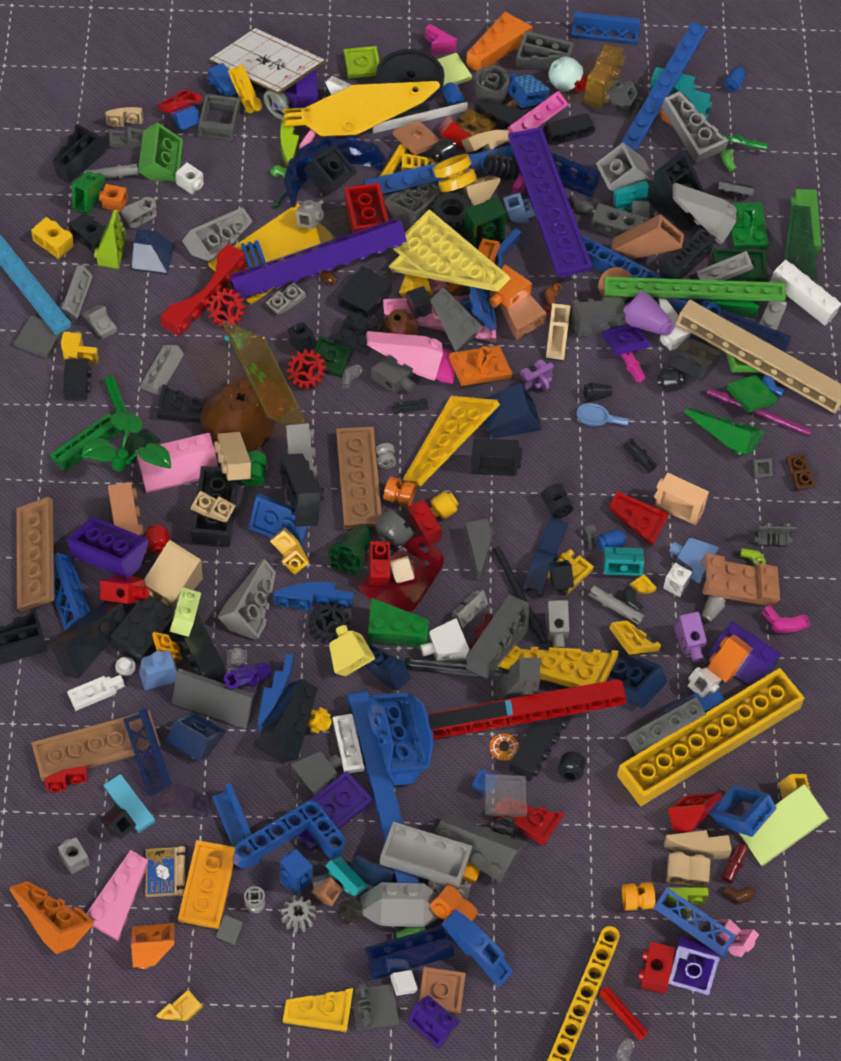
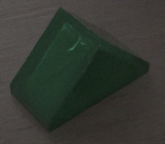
M141 429L139 433H130L124 449L128 452L130 458L140 447L145 448L149 443L158 444L161 440L150 430ZM137 457L131 461L132 464L137 462Z

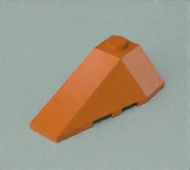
M28 881L10 887L12 895L42 941L55 954L74 948L94 925V921L77 907L70 908L65 905L64 900L60 898L58 900L48 896L47 891Z

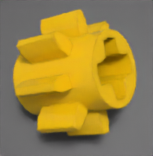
M319 707L318 711L315 709L311 711L307 725L311 728V731L319 734L320 730L324 732L329 729L332 720L330 718L331 714L327 713V710Z

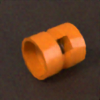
M390 476L385 487L383 499L393 503L398 501L399 505L409 507L412 504L417 485L408 481L402 483L401 479Z

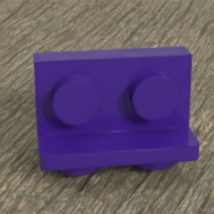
M429 995L415 1005L407 1020L439 1049L445 1044L450 1033L460 1023Z

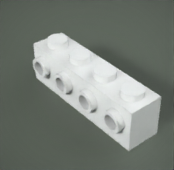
M787 260L774 271L770 282L785 283L786 295L824 326L837 314L841 303L835 297L828 294L821 286H818Z

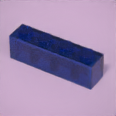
M442 925L365 948L367 963L373 980L455 956L452 938Z

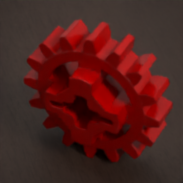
M223 288V293L217 290V296L211 295L213 301H208L211 308H207V311L212 313L209 315V318H215L213 323H219V327L226 326V328H231V324L238 326L237 321H243L241 315H246L243 309H246L247 306L242 304L245 299L240 298L241 293H235L234 289L228 291L227 288ZM226 296H230L234 298V300L229 301V299L226 298ZM220 316H225L228 320H223Z
M304 349V354L297 351L298 356H291L293 362L287 363L291 367L287 369V372L291 374L288 378L294 380L293 384L295 386L299 384L300 389L306 386L307 390H310L311 385L317 388L316 383L322 384L321 377L327 376L323 372L327 370V367L323 366L326 361L324 359L320 360L321 355L319 353L315 355L314 350L308 353ZM305 358H311L314 360L310 362L307 361ZM306 366L309 367V372H308V373L305 372V367H306ZM304 377L307 378L308 381H302L300 379Z

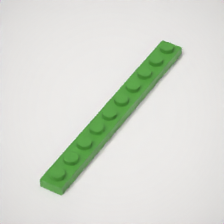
M604 277V296L636 297L639 291H643L651 295V297L778 302H785L786 299L785 283Z

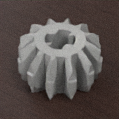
M301 896L299 901H296L292 897L291 903H284L285 908L281 909V915H283L281 921L282 923H287V930L294 927V932L297 933L298 928H301L303 932L306 931V926L312 928V921L316 920V914H314L316 908L315 906H310V900L303 902V897Z

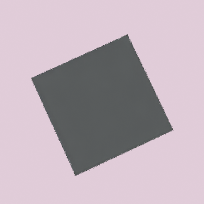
M30 316L15 340L14 345L17 348L48 359L63 332L55 335L44 320Z

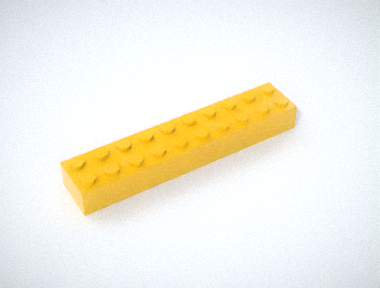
M779 668L706 712V715L622 763L619 765L617 776L641 807L801 709L804 696L782 669Z

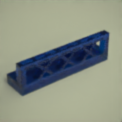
M551 153L562 185L592 197L599 184L600 171ZM587 174L595 176V178L593 179L589 177Z
M723 310L720 316L783 352L786 351L791 343L790 335L729 311Z
M147 708L140 710L137 715L124 718L123 721L148 796L172 789V782ZM140 719L142 723L140 732L137 733L131 730L129 722ZM139 738L148 741L149 746L146 752L137 749L136 743ZM145 757L154 760L155 766L152 771L143 767L142 763ZM152 775L161 780L162 787L151 790L149 781Z

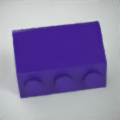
M731 621L719 636L707 659L709 660L715 652L718 653L721 647L719 645L726 636L729 638L735 634L753 648L734 675L736 679L749 687L771 673L777 665L781 653Z

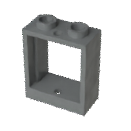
M206 94L198 125L199 137L234 141L241 110L240 98ZM210 109L234 112L231 124L207 121Z

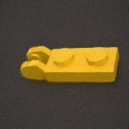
M241 64L228 70L236 92L246 111L252 114L255 111L261 110V101L256 97L257 95L244 65Z

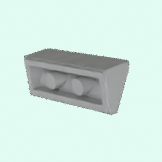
M163 345L140 385L141 389L161 395L162 384L167 385L184 355L178 345Z

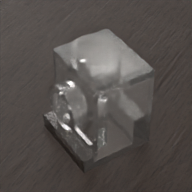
M241 648L227 649V673L237 669L232 668V666H239L242 663L248 665L247 650Z

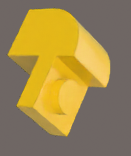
M63 332L61 347L64 360L88 359V364H98L97 348L83 346L82 334Z

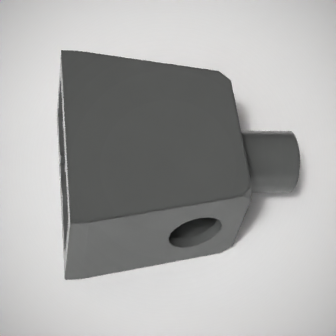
M391 355L386 356L371 368V379L393 393H397L402 388L410 393L416 387V384L412 381L414 376L413 368L405 363L403 366L398 364V360Z
M317 752L292 763L291 774L308 796L313 798L337 779L335 769L342 765V761L337 754L326 759L322 752Z

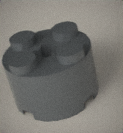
M490 65L489 68L485 69L484 67L480 68L475 77V98L482 102L495 104L505 101L508 97L510 82L507 71L497 65Z

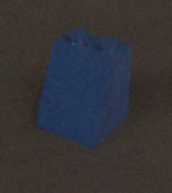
M521 383L483 398L497 400L500 404L484 423L486 431L488 433L491 432L495 438L542 430L534 400Z

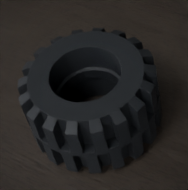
M449 191L448 193H441V196L437 195L435 200L433 199L431 202L430 210L463 237L465 209L473 205V203H471L470 198H466V195H460V192L452 193V191ZM447 214H455L457 216L450 217L447 216Z

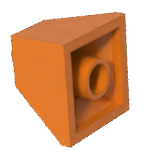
M174 923L132 926L131 949L133 968L146 969L150 966H155L174 945L175 937Z

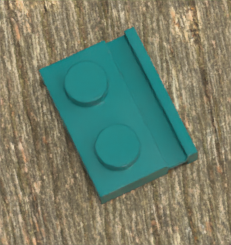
M646 180L614 190L613 208L625 211L631 209L632 201H647L649 185Z
M341 857L330 860L326 865L330 876L336 880L338 879L343 884V889L349 895L356 896L364 892L368 887Z

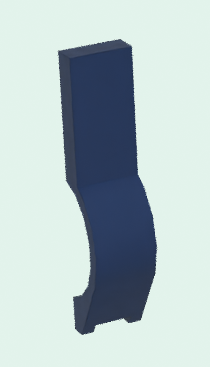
M550 517L540 545L532 559L522 591L526 592L529 587L538 590L537 596L541 597L550 570L549 563L553 562L557 556L568 523Z

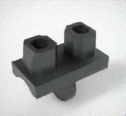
M634 84L637 91L639 88V84ZM637 94L630 106L616 105V110L623 111L624 117L629 118L633 108L634 110L641 109L646 100L643 95Z

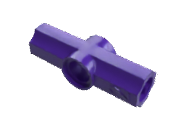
M265 662L250 666L242 663L237 669L225 673L224 681L226 682V687L230 689L245 685L256 687L260 681L270 678L272 671L269 668V664Z

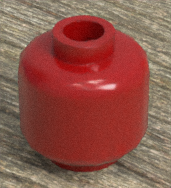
M156 524L151 525L144 532V537L148 539L146 549L149 552H153V554H161L170 540L168 530L162 525Z

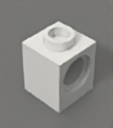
M189 163L183 165L175 173L176 184L190 194L200 190L204 184L203 173Z
M675 563L666 576L663 589L681 597L690 582L692 571Z

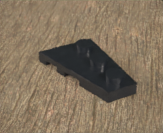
M162 384L157 418L200 422L201 410L206 400L187 396L183 391H175L170 389L169 386Z

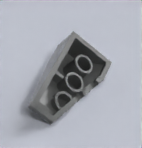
M431 182L419 185L417 189L412 191L406 189L402 194L398 192L393 193L384 203L392 219L398 218L402 221L403 229L407 231L430 210L432 200H435L437 195L441 196L443 192H441L438 184Z

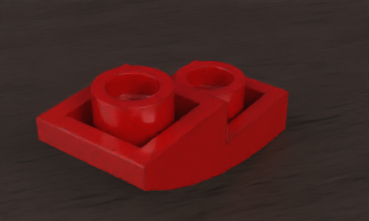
M87 766L64 769L46 777V790L61 792L62 790H67V783L81 784L88 782Z

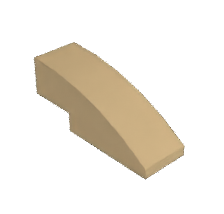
M509 130L487 131L469 136L461 141L467 153L482 148L484 152L492 150L508 141V134L510 132Z
M552 303L546 358L564 360L571 305Z
M707 830L666 835L664 841L665 848L675 852H683L687 856L701 854L709 859H727L732 852L729 835L708 838Z

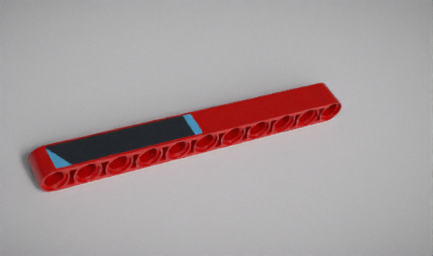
M610 680L429 713L428 721L433 732V740L616 707L625 704L627 699L623 682L621 680Z

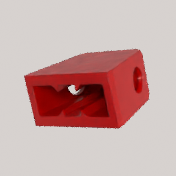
M114 576L100 581V600L132 603L139 601L141 598L147 599L150 595V590L148 587H145V580L142 578L131 576L126 580L122 577Z

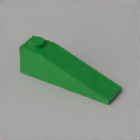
M694 408L685 409V413L728 448L734 449V453L745 456L747 453H753L765 434V430L745 423L732 424L733 421L728 418L718 417V419H715L716 415Z

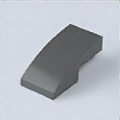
M129 127L126 132L109 129L107 133L108 147H140L144 130Z

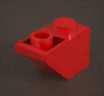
M370 541L368 586H388L390 580V542Z

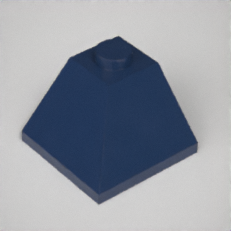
M137 229L133 246L132 270L167 275L174 244L156 231Z

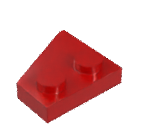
M184 89L158 103L157 106L159 111L171 113L179 108L199 102L202 98L200 93Z

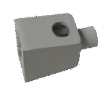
M568 600L548 601L545 611L547 640L553 641V648H565L564 641L567 640L569 635Z

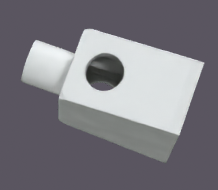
M453 619L430 630L428 634L429 643L420 645L423 657L433 654L437 661L454 662L466 660V655L469 651L457 619Z

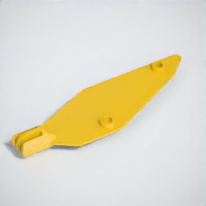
M437 81L352 85L305 108L283 109L285 114L284 126L306 125L321 137L358 135L423 103L439 89L440 84Z

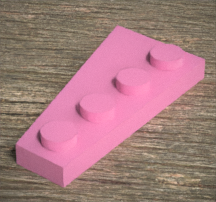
M132 850L129 851L86 913L94 921L93 927L118 942L122 929L128 919L130 908L133 906L136 892L140 887L149 863L147 859Z

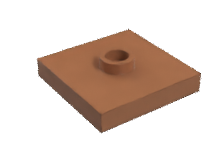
M419 120L395 129L392 134L414 155L431 149L432 145L440 140Z
M424 967L419 1002L429 995L451 1015L460 1016L466 973Z

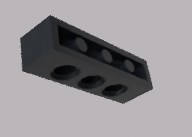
M701 228L682 245L681 249H678L665 261L660 277L664 279H683L711 253L716 237Z

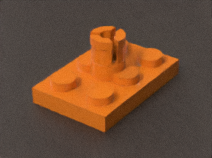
M483 346L479 349L452 352L448 357L461 386L511 379L513 375L500 346Z

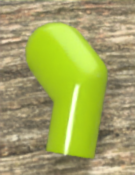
M741 548L740 558L750 559L755 567L760 563L766 564L765 558L759 551Z

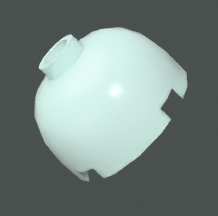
M560 57L550 66L548 72L549 80L556 89L561 92H567L575 87L574 83L577 80H581L583 67L577 60L571 57Z

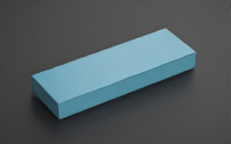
M121 774L103 785L116 805L125 809L136 824L134 829L137 833L155 823L154 817Z

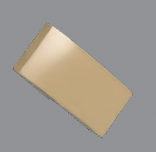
M117 108L106 111L105 114L107 126L124 128L125 122L141 125L143 123L142 108Z
M200 491L190 509L209 518L227 522L236 505L221 497L215 499Z

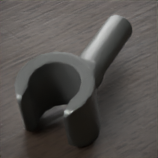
M594 523L587 524L583 530L584 535L587 537L589 551L593 550L591 535L596 534Z

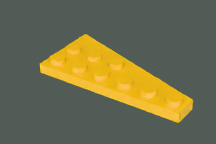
M515 646L498 667L510 670L519 657L540 658V679L571 688L606 681L618 658L619 651L612 650L611 653H601V650L593 649V652H582L581 649L550 647L549 650H538V647L520 649L518 646Z

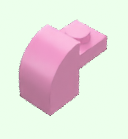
M717 919L716 922L737 936L728 949L730 954L742 957L745 952H749L754 947L755 940L759 936L754 929L741 930L730 919ZM714 925V930H720ZM725 932L715 934L717 943L722 947L730 938Z

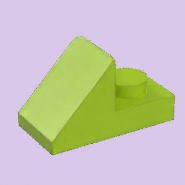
M669 888L694 906L706 903L708 898V888ZM669 894L665 901L673 908L677 907L676 898ZM689 908L681 909L682 916L687 918Z

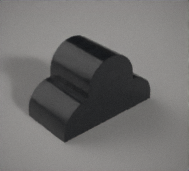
M681 151L655 171V182L648 187V198L658 212L669 215L678 227L690 231L697 225L694 222L695 218L690 212L686 213L673 199V184L677 183L704 192L687 151Z

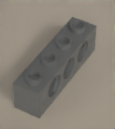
M598 203L592 217L590 230L616 237L650 219Z
M693 695L625 733L624 736L632 751L637 754L703 717L706 713L698 698Z

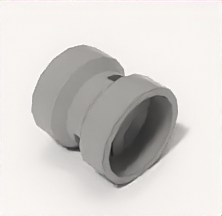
M382 443L376 447L379 468L389 469L396 465L393 444Z
M249 887L244 893L245 908L250 913H260L265 908V893L260 887Z

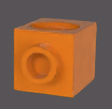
M109 184L105 185L104 190H101L99 195L102 209L112 211L118 210V212H121L128 200L127 188Z

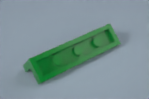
M108 413L51 453L50 458L65 472L83 459L82 450L88 440L91 438H103L109 441L122 430L116 429L111 424L112 416Z

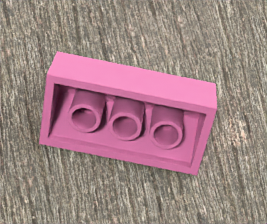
M210 433L160 444L170 454L171 469L150 464L142 460L139 454L136 456L146 493L199 481L201 466L218 467Z

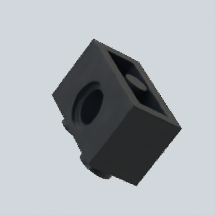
M86 212L69 224L72 236L94 253L95 248L99 247L106 226H102L95 217L89 216Z

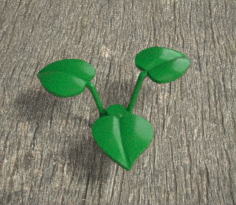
M120 411L114 413L111 417V424L116 429L125 430L121 449L115 452V448L110 446L106 439L91 438L85 443L82 450V458L112 461V469L119 472L124 471L126 465H130L131 461L138 454L142 460L150 464L171 469L172 466L168 450L154 443L147 444L145 448L140 447L129 458L128 452L124 449L128 433H139L142 429L141 419L131 412Z

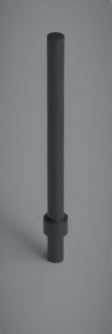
M495 547L493 550L517 598L528 602L501 547ZM529 605V626L532 632L536 634L540 644H545L548 640L542 630L543 626L540 620H537Z

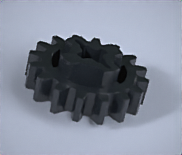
M327 602L326 607L319 604V610L313 608V614H309L308 628H310V634H314L315 640L321 638V643L328 640L330 644L332 640L338 638L336 628L346 625L348 631H350L349 625L351 620L349 619V613L344 612L343 606L338 609L337 603L330 606L329 602Z

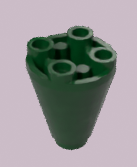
M360 524L331 545L328 549V557L332 569L354 576L364 567L372 533L367 525Z

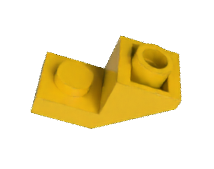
M286 527L271 538L270 542L283 554L281 562L294 575L309 564L299 541Z

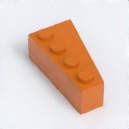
M504 12L467 52L466 66L477 72L482 67L485 69L489 68L490 65L496 64L497 60L500 58L504 59L508 56V53L520 48L525 31L533 32V26Z

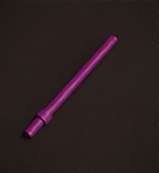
M712 388L708 389L706 394L719 399V402L729 403L745 410L729 393L724 391L721 393ZM763 409L751 412L807 436H810L812 432L810 428Z

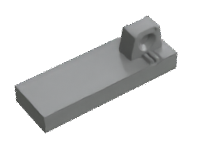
M747 251L699 270L697 274L700 280L725 281L754 268Z
M84 265L77 266L65 301L61 302L59 307L64 315H68L71 320L78 319L93 277Z

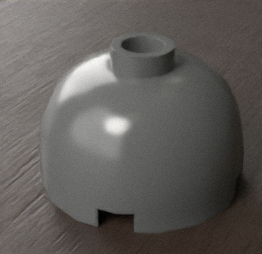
M385 509L376 521V531L379 535L377 537L378 540L390 542L391 546L404 545L414 536V533L410 527L406 529L405 521L390 509Z

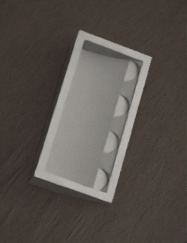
M393 822L380 856V865L460 889L472 846Z

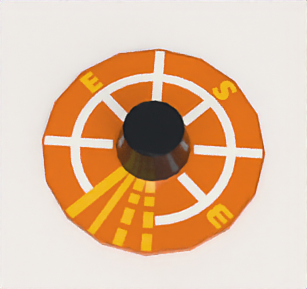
M504 733L494 736L490 741L489 748L491 754L496 759L509 761L517 752L519 743L512 735Z

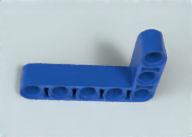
M308 801L240 841L235 847L233 862L238 867H247L306 830L328 857L338 858L342 854L345 838L317 802ZM307 812L313 813L314 815L310 816L307 814ZM290 822H294V823H296L297 825H296V826L291 825ZM318 828H324L326 831H321ZM274 832H277V833H279V834H281V835H280V836H277V835H274L273 833H274ZM257 842L263 843L264 846H259V845H257L256 843H257ZM331 844H337L339 847H333ZM239 853H245L247 856H241Z

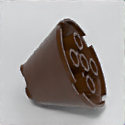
M243 379L229 383L206 400L201 410L200 424L204 434L210 433L213 444L217 441V434L240 432L246 450L249 452L258 449L270 439L275 426V415L269 402L256 387L250 384L248 380Z

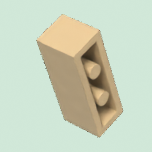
M240 432L217 434V441L214 442L215 453H218V462L221 463L222 473L226 474L227 480L250 479L251 461Z

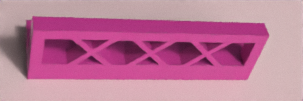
M557 91L507 129L510 133L538 128L569 104L561 93Z

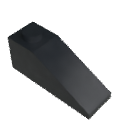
M476 101L474 106L476 112L496 122L497 128L500 130H508L509 126L527 114L514 106Z

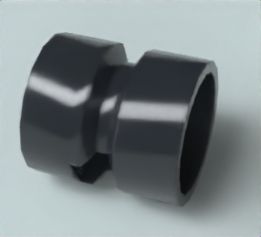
M560 483L548 486L541 493V497L545 505L548 506L547 509L551 517L554 519L564 518L574 510L570 498L567 497L566 490Z

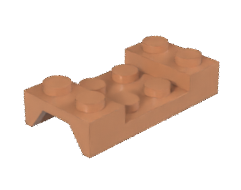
M709 553L702 558L701 564L706 565V582L702 594L763 606L771 605L772 607L780 601L777 566L761 563L757 567L725 561V556Z

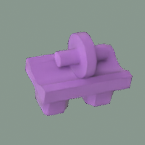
M541 359L534 364L536 371L533 373L527 367L521 370L520 377L524 388L527 391L533 387L536 389L541 387L544 391L548 390L549 382L552 381L551 377H553L552 369L554 365L552 363L546 364Z

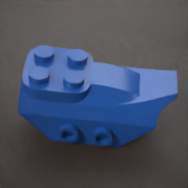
M411 693L368 695L367 713L371 729L375 736L378 737L386 770L394 786L415 784L419 774L430 767L434 744L433 732L430 729L429 716L424 703Z

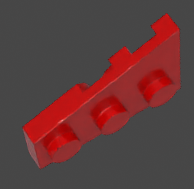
M619 491L616 492L609 505L611 512L652 547L669 516L668 513Z

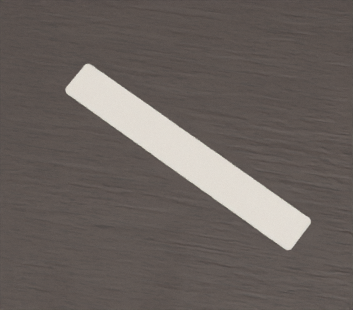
M468 102L385 121L374 126L373 133L402 127L417 120L423 122L465 112Z

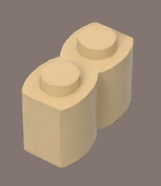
M683 852L669 854L667 858L666 883L707 888L710 875L709 858H705L701 854L687 856Z

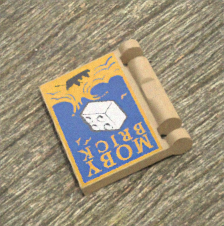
M185 847L146 849V859L149 862L146 868V897L184 895L185 889L177 890V887L186 886L185 855L177 856V853H185Z

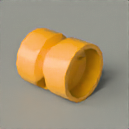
M643 882L638 886L635 883L622 884L624 911L637 910L638 907H641L642 910L654 909L655 891L653 883Z

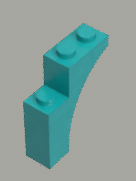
M655 68L650 91H652L664 69ZM682 74L670 95L680 91L695 106V109L708 120V114L706 113L711 111L713 103L710 102L711 94L696 91L695 77Z

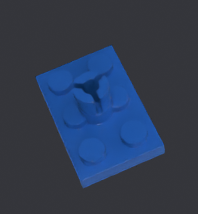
M470 287L469 298L463 299L459 303L468 312L472 311L474 317H478L482 325L486 326L490 331L497 329L494 307L488 301L491 298L490 290Z
M259 493L255 499L248 529L272 538L286 527L299 541L301 547H303L308 526L295 527V515L291 514L290 505Z

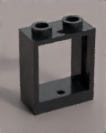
M473 438L471 474L516 476L517 469L521 468L522 448H519V440Z

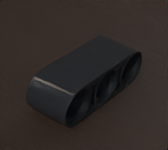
M586 113L547 123L543 128L551 145L588 137L596 130L590 116Z

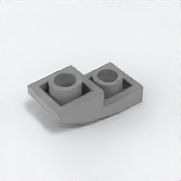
M293 282L282 293L278 291L266 304L277 315H280L306 297V293Z

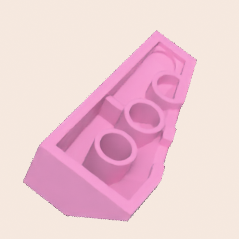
M371 331L366 333L368 346L385 356L391 355L398 360L397 363L402 366L405 363L412 367V372L433 381L435 380L443 355L442 342L426 336Z

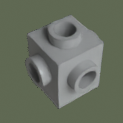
M304 201L295 211L298 227L314 229L323 219V211L319 202Z

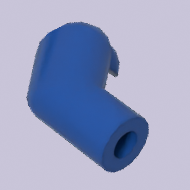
M765 375L762 382L775 396L781 398L785 389L776 386L774 379L771 376Z

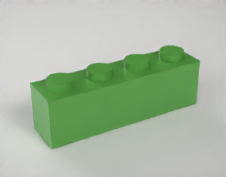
M796 189L794 196H791L790 206L810 207L815 256L818 257L821 249L817 190Z

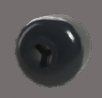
M441 138L431 147L433 160L442 162L456 156L457 145L452 139Z
M674 367L662 369L660 376H657L658 386H662L665 392L680 390L682 385H685L683 371Z
M574 751L564 753L560 758L558 766L559 775L568 782L581 779L586 766L585 758Z

